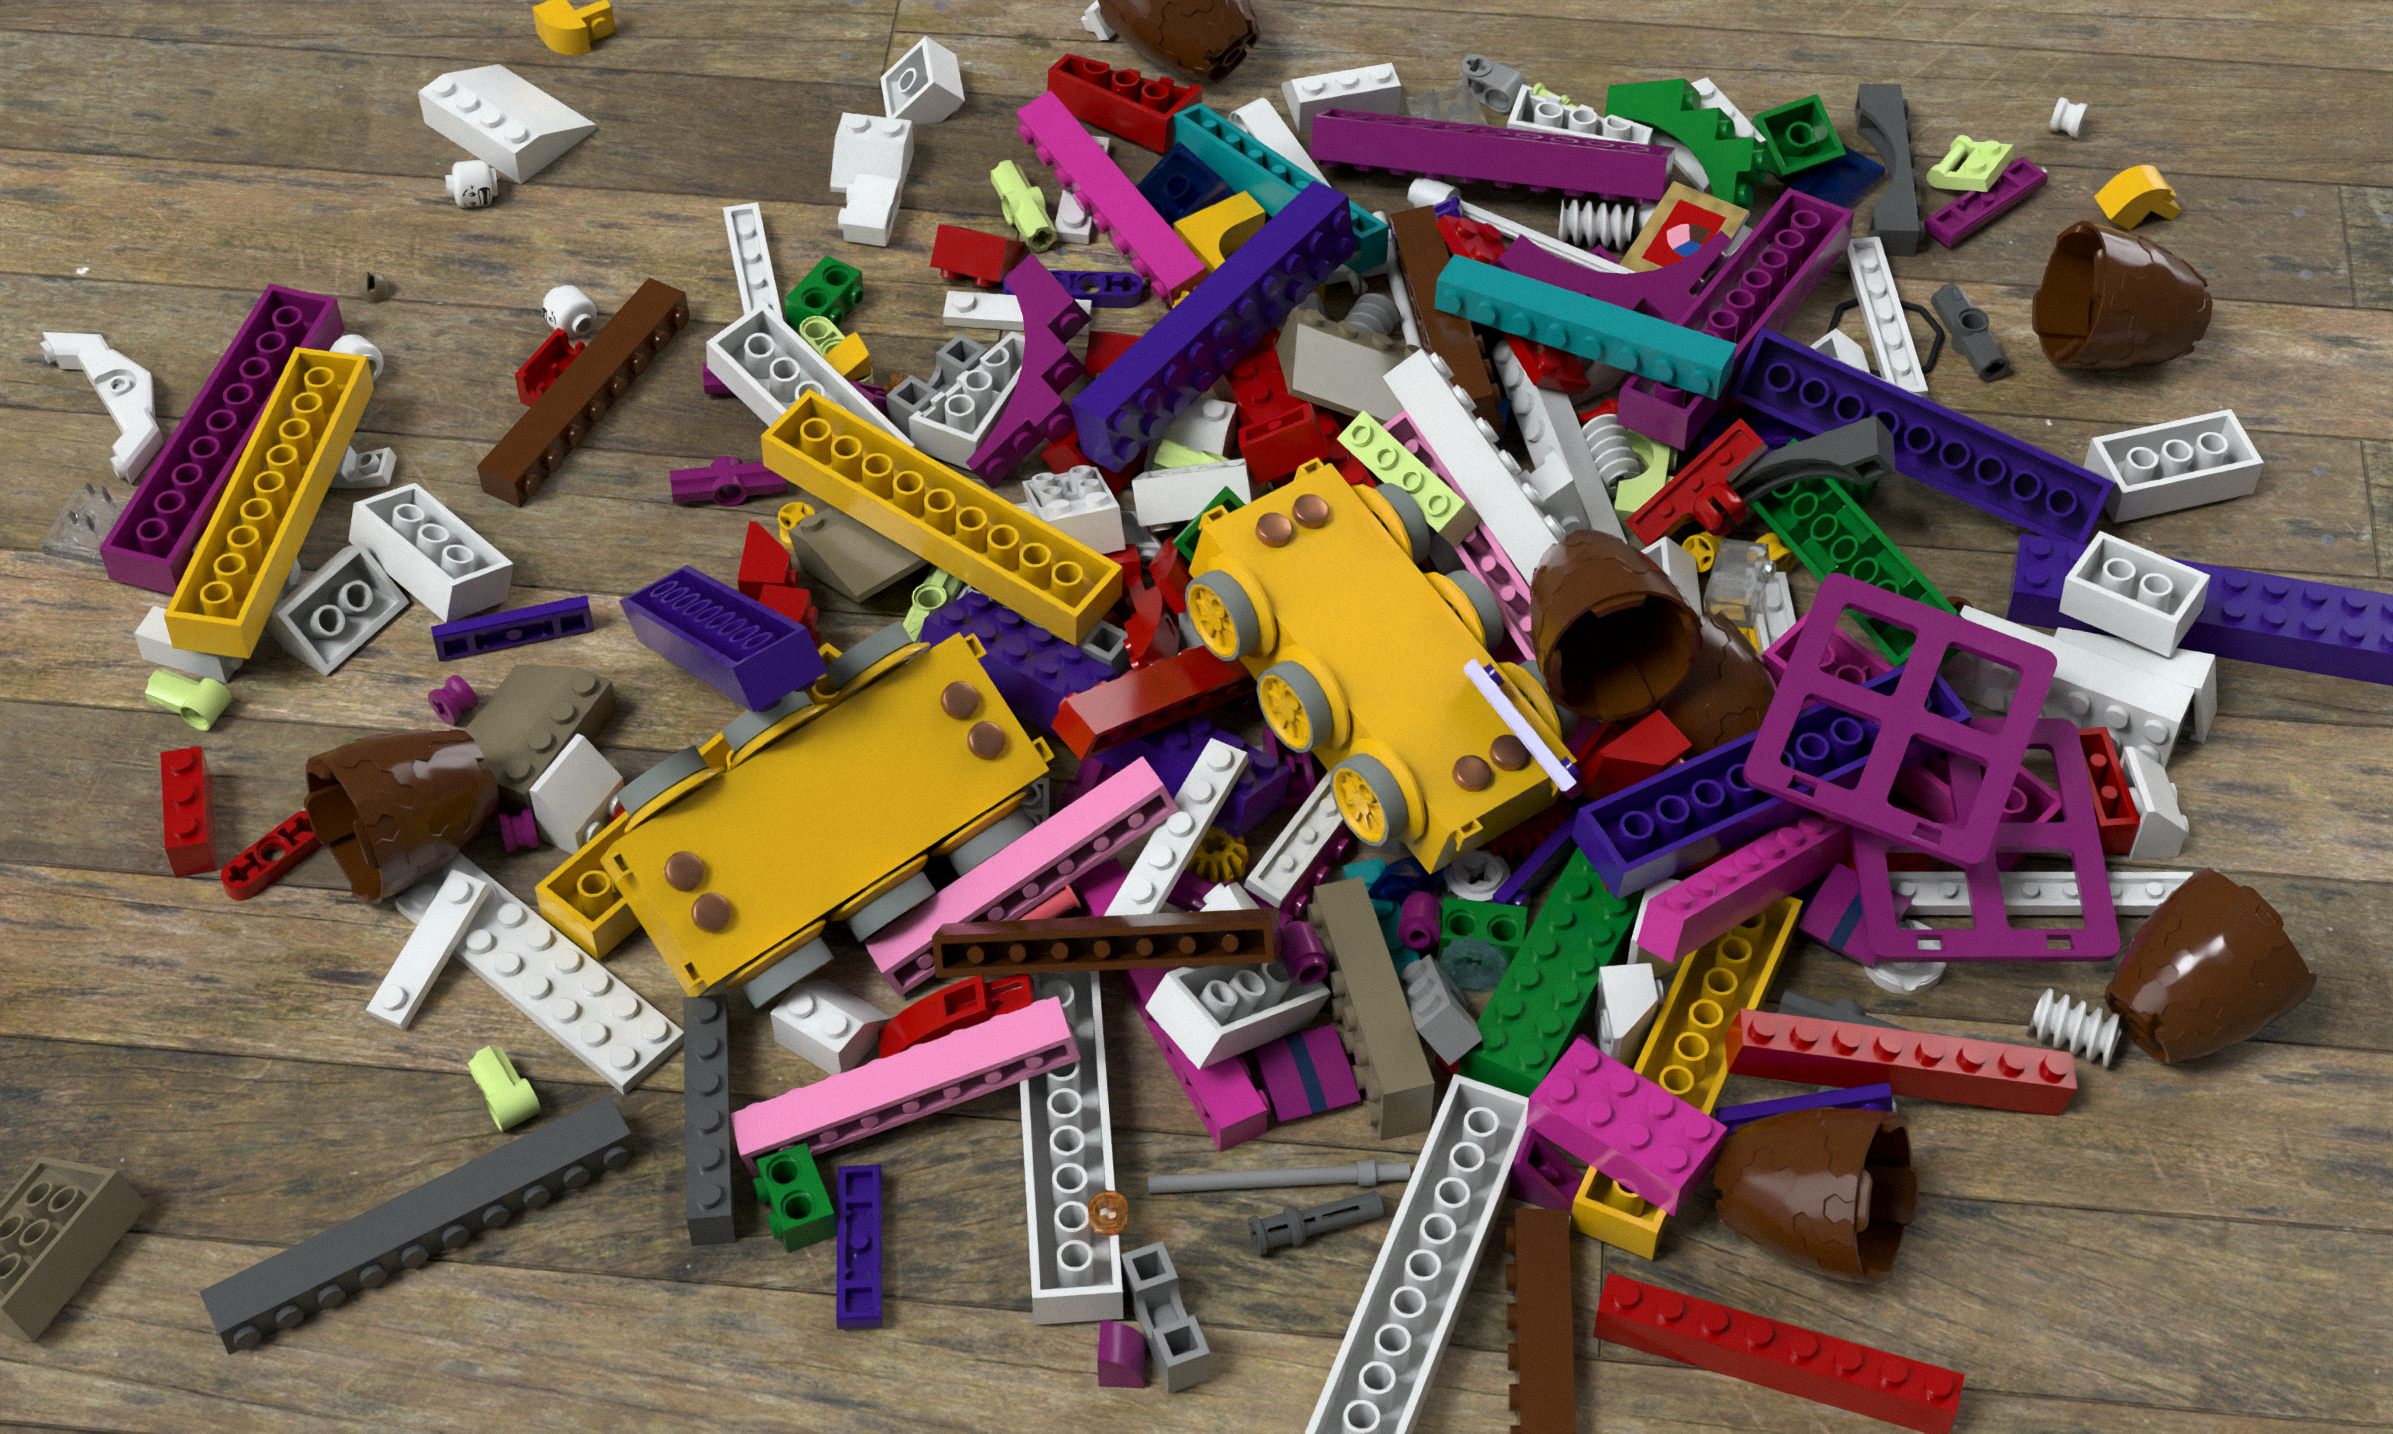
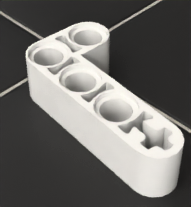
M1259 98L1231 112L1228 119L1229 122L1331 187L1268 100Z

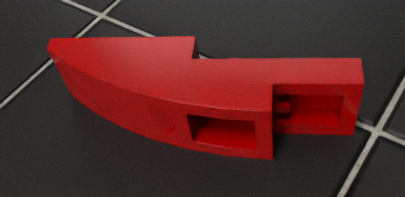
M1140 574L1126 580L1130 595L1125 597V600L1132 612V619L1124 622L1128 638L1123 640L1125 648L1130 655V664L1136 671L1150 666L1157 659L1164 658L1166 660L1176 656L1180 637L1178 616L1175 615L1156 585L1148 589Z
M981 974L943 988L919 1000L895 1016L878 1032L880 1058L884 1059L906 1051L914 1045L925 1044L942 1038L955 1030L967 1029L989 1021L994 1016L1008 1014L1030 1006L1036 1002L1033 978L1030 974H1016L987 983Z

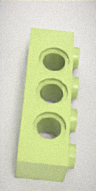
M1364 410L1337 438L1341 444L1384 483H1393L1402 487L1414 499L1422 511L1425 521L1455 548L1482 520L1465 501Z

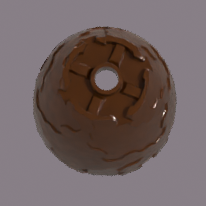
M1098 0L1101 7L1100 14L1104 22L1133 49L1164 68L1167 67L1177 73L1208 84L1210 82H1219L1227 77L1247 57V52L1244 50L1247 44L1253 48L1260 38V29L1250 0Z
M2082 220L2057 236L2056 247L2046 267L2041 288L2033 296L2032 329L2039 335L2042 350L2047 358L2061 365V367L2083 370L2132 369L2135 366L2156 365L2191 354L2195 348L2192 344L2194 341H2200L2203 338L2210 323L2213 302L2210 293L2205 292L2204 287H2208L2206 278L2186 261L2172 255V252L2144 237H2137L2113 228Z
M1593 529L1575 530L1573 533L1566 535L1564 540L1558 544L1553 543L1543 553L1537 568H1534L1530 586V636L1544 685L1548 694L1557 705H1561L1563 708L1584 717L1609 721L1624 720L1649 712L1656 704L1673 693L1688 677L1696 663L1699 652H1702L1703 633L1699 626V617L1671 577L1643 552L1624 543L1622 539L1603 531Z
M1709 609L1698 619L1703 633L1702 652H1699L1695 665L1680 686L1656 704L1649 712L1615 721L1625 729L1630 730L1659 709L1692 744L1684 759L1685 761L1760 729L1778 688L1770 673V668L1761 655L1722 611L1714 614Z
M419 729L415 731L381 733L358 738L357 741L308 759L305 767L309 794L305 797L304 807L316 839L322 845H328L341 870L352 884L351 892L356 900L364 904L369 902L373 904L381 903L406 890L423 878L433 875L449 863L461 848L469 844L477 836L479 830L498 809L499 796L495 777L490 769L482 770L479 762L484 760L483 753L474 739L464 730L432 731Z
M2208 867L2207 869L2200 868L2177 889L2173 890L2163 903H2159L2123 953L2113 980L2109 982L2105 990L2104 998L2112 1014H2119V1023L2123 1024L2127 1021L2131 1027L2128 1034L2138 1047L2155 1060L2171 1064L2192 1058L2199 1059L2214 1054L2219 1049L2232 1044L2237 1045L2255 1036L2260 1030L2286 1015L2310 997L2316 984L2317 975L2312 970L2307 969L2295 946L2283 931L2284 923L2280 914L2256 890L2245 885L2239 887L2222 874Z
M1817 1107L1779 1113L1737 1126L1733 1130V1135H1729L1721 1147L1715 1166L1714 1187L1723 1193V1200L1717 1199L1715 1203L1719 1221L1752 1245L1808 1271L1848 1283L1858 1282L1873 1285L1879 1284L1881 1281L1890 1280L1892 1278V1266L1900 1250L1905 1228L1915 1220L1918 1207L1920 1175L1917 1168L1913 1167V1154L1907 1129L1908 1120L1902 1118L1897 1112L1862 1108L1838 1109L1834 1107Z

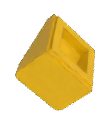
M857 332L847 336L823 357L846 380H855L872 374L870 354Z

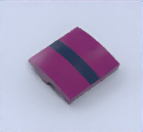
M1837 862L1817 892L1797 928L1799 932L1873 970L1878 960L1872 957L1868 951L1856 871ZM1891 890L1896 924L1899 927L1912 904V900Z
M1333 1024L1278 1038L1251 1049L1262 1087H1266L1277 1125L1359 1104L1361 1101L1349 1062Z

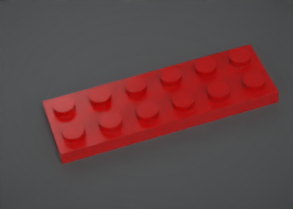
M1444 214L1435 224L1453 254L1492 266L1506 251V247L1501 241L1500 232L1489 223L1482 224L1470 221L1464 217L1457 218ZM1500 330L1534 386L1583 395L1591 386L1583 373V365L1573 357L1572 353Z

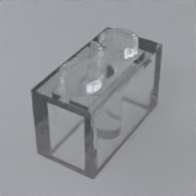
M1722 539L1703 598L1705 612L1709 609L1714 614L1722 611L1736 627L1754 628L1757 615L1763 614L1765 611L1767 600L1766 585L1767 583L1772 584L1775 577L1776 563L1774 560H1770L1768 544Z

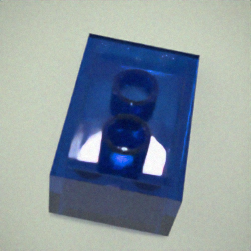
M1180 141L1172 147L1136 186L1138 191L1173 231L1174 222L1236 195L1223 178Z

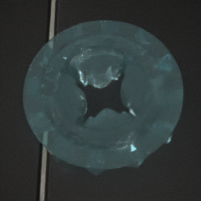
M1470 934L1463 941L1453 938L1449 947L1443 948L1440 966L1461 989L1474 992L1488 991L1497 987L1506 973L1508 958L1502 955L1501 946L1489 945L1487 937L1482 941H1476ZM1468 957L1474 961L1481 959L1482 965L1479 966L1475 962L1468 964L1467 959Z

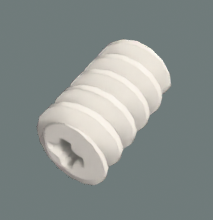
M1562 200L1558 233L1559 241L1566 243L1569 235H1572L1574 245L1579 246L1583 237L1586 236L1588 246L1594 247L1597 239L1601 238L1603 248L1608 249L1612 239H1614L1617 250L1622 251L1626 241L1630 242L1634 206H1630L1626 214L1622 215L1620 205L1616 204L1611 214H1608L1606 203H1601L1597 212H1594L1591 201H1587L1583 210L1580 211L1577 200H1572L1568 209H1565Z
M1604 414L1591 419L1583 426L1582 432L1609 498L1616 499L1619 481L1640 476L1641 468L1636 460V454L1632 449L1626 429L1616 424L1617 415Z
M2049 988L2041 996L2026 1036L2036 1027L2037 1040L2042 1043L2052 1033L2054 1034V1048L2057 1049L2061 1048L2067 1040H2070V1052L2073 1055H2076L2085 1046L2086 1058L2090 1062L2101 1052L2103 1053V1067L2108 1068L2123 1029L2119 1028V1014L2114 1013L2107 1022H2103V1009L2101 1007H2097L2088 1016L2086 1015L2085 1001H2081L2072 1010L2070 1009L2069 995L2065 994L2056 1004L2053 1002V989Z

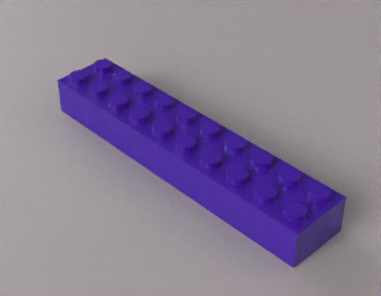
M1314 180L1071 401V406L1083 456L1118 473L1128 462L1133 461L1137 454L1153 439H1156L1170 423L1182 415L1199 396L1207 392L1211 385L1226 371L1232 369L1235 363L1251 348H1254L1270 330L1279 325L1283 318L1292 311V308L1303 303L1313 290L1325 282L1341 264L1349 260L1356 251L1348 196Z
M1760 328L1730 394L1731 398L1817 436L1826 431H1832L1855 423L1860 419L1876 415L1893 435L1896 471L2051 539L2087 544L2117 482L1768 328Z
M2020 534L2012 564L2006 620L2056 630L2058 627L2119 637L2059 612L2065 578L2089 545ZM2169 558L2211 575L2203 610L2176 648L2213 654L2216 657L2393 686V595Z
M689 565L672 572L619 601L640 643L752 712H766L775 708L781 703V697L794 690L795 692H802L813 687L818 682L817 678L828 672L807 627Z
M974 591L924 618L920 643L929 642L931 646L928 650L960 632L963 638L974 633L987 652L979 660V663L1010 710L1060 739L1062 738L1051 727L1059 712V703L1070 693H1082L1092 689L1101 681L1110 682L1123 675L1114 670L1112 666L1099 662L1083 653L1078 647L1063 642L1051 635L1049 631L1036 627L1020 618L1015 612L1002 608L990 601L986 596ZM1196 715L1093 756V758L1118 772L1143 756L1174 800L1210 738L1247 752L1249 761L1211 824L1235 839H1238L1282 808L1292 769L1277 761L1274 756L1259 751L1245 743L1240 737L1231 735L1211 724L1209 720Z
M1906 664L1866 681L1859 686L1891 696L1896 691ZM1937 671L1924 703L1925 709L1936 715L1969 726L1972 719L1971 713ZM1819 702L1799 712L1780 761L1787 767L1845 789L1853 790L1859 783L1880 731L1879 726L1876 723ZM1760 729L1578 809L1572 838L1616 900L1813 811L1755 789L1745 782L1743 769ZM1913 739L1908 744L1898 772L1947 750L1919 739ZM1791 781L1789 786L1791 789L1812 797L1815 789L1795 781Z

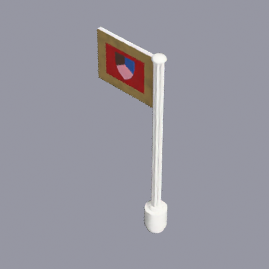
M1417 177L1411 184L1408 192V202L1413 204L1414 208L1435 205L1458 196L1463 207V217L1470 221L1482 224L1489 223L1500 234L1514 240L1523 234L1544 251L1577 266L1598 272L1622 274L1653 271L1677 263L1702 248L1720 230L1731 239V242L1723 250L1726 253L1750 216L1749 210L1673 181L1618 265L1466 203L1461 198V192L1458 188L1439 180ZM1709 268L1701 276L1706 281L1693 295L1695 298L1698 297L1714 272Z

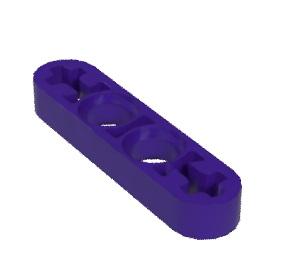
M1048 270L1074 299L1092 300L1093 308H1133L1138 306L1143 300V281L1134 273ZM1003 278V294L1015 295ZM1086 286L1100 288L1095 293H1086L1082 289Z

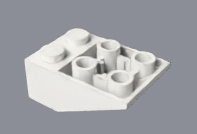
M1081 465L1071 468L1067 473L1057 475L1040 473L1033 476L1032 480L1022 481L1031 514L1100 554L1126 549L1120 506L1097 467L1091 468L1087 465Z

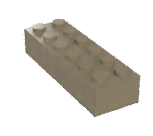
M1363 876L1314 886L1313 904L1307 906L1309 921L1315 927L1328 957V972L1321 981L1326 986H1329L1332 992V996H1329L1330 1012L1334 1021H1341L1343 1030L1340 1031L1341 1044L1346 1056L1352 1055L1355 1065H1352V1074L1358 1091L1364 1090L1367 1099L1363 1102L1367 1123L1369 1126H1376L1380 1141L1429 1131L1435 1083Z

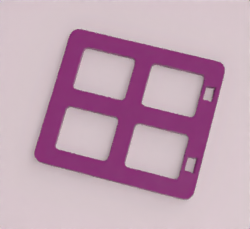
M1841 573L1829 574L1824 578L1747 758L1743 769V778L1748 785L1755 789L1962 868L1976 869L1984 863L2056 671L2057 658L2051 651L1861 580ZM1851 609L1911 631L1916 635V641L1893 695L1886 696L1820 670V662L1843 610ZM1947 648H1957L2020 673L2021 679L2000 734L1990 735L1925 709L1924 703ZM1806 700L1818 701L1876 723L1879 726L1880 731L1855 789H1845L1781 763L1780 758L1802 705ZM1919 739L1980 762L1985 766V775L1963 830H1953L1895 808L1888 803L1887 797L1911 740ZM1791 781L1815 789L1813 797L1789 788ZM1919 828L1940 836L1938 844L1914 836L1915 829Z
M1972 718L1968 727L1995 736L2000 734L2006 718ZM2063 718L2037 719L2027 749H2045L2051 753L2064 822L1998 824L1984 863L1976 869L1964 868L1974 925L1973 929L1905 930L1899 928L1895 919L1885 854L1923 852L1849 824L1867 946L1872 957L1881 962H2107L2116 957L2121 942L2079 732L2074 723ZM1947 750L1942 753L1944 754L1955 822L1937 824L1960 831L1965 828L1982 783L1979 762ZM1916 828L1913 834L1935 844H1938L1940 836ZM1995 854H2068L2073 863L2085 928H2011L2007 922ZM1918 940H1940L1941 950H1918ZM2047 940H2069L2070 949H2048Z

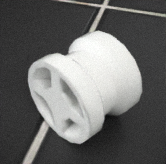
M2060 97L2055 107L2049 130L2054 132L2063 130L2068 132L2070 137L2077 138L2085 120L2088 105L2083 103L2074 105L2069 103L2067 98Z

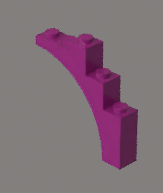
M1720 230L1702 248L1677 263L1653 271L1622 274L1598 272L1570 264L1544 251L1521 234L1492 266L1675 324L1695 301L1696 298L1693 295L1706 281L1701 277L1707 268L1714 271L1727 257L1723 250L1731 242V239Z
M1032 253L1004 278L1017 297L1023 315L1025 333L1023 363L1015 391L1003 416L986 441L965 462L990 488H993L1045 438L1055 445L1076 425L1072 408L1060 394L1087 369L1065 344L1092 318Z

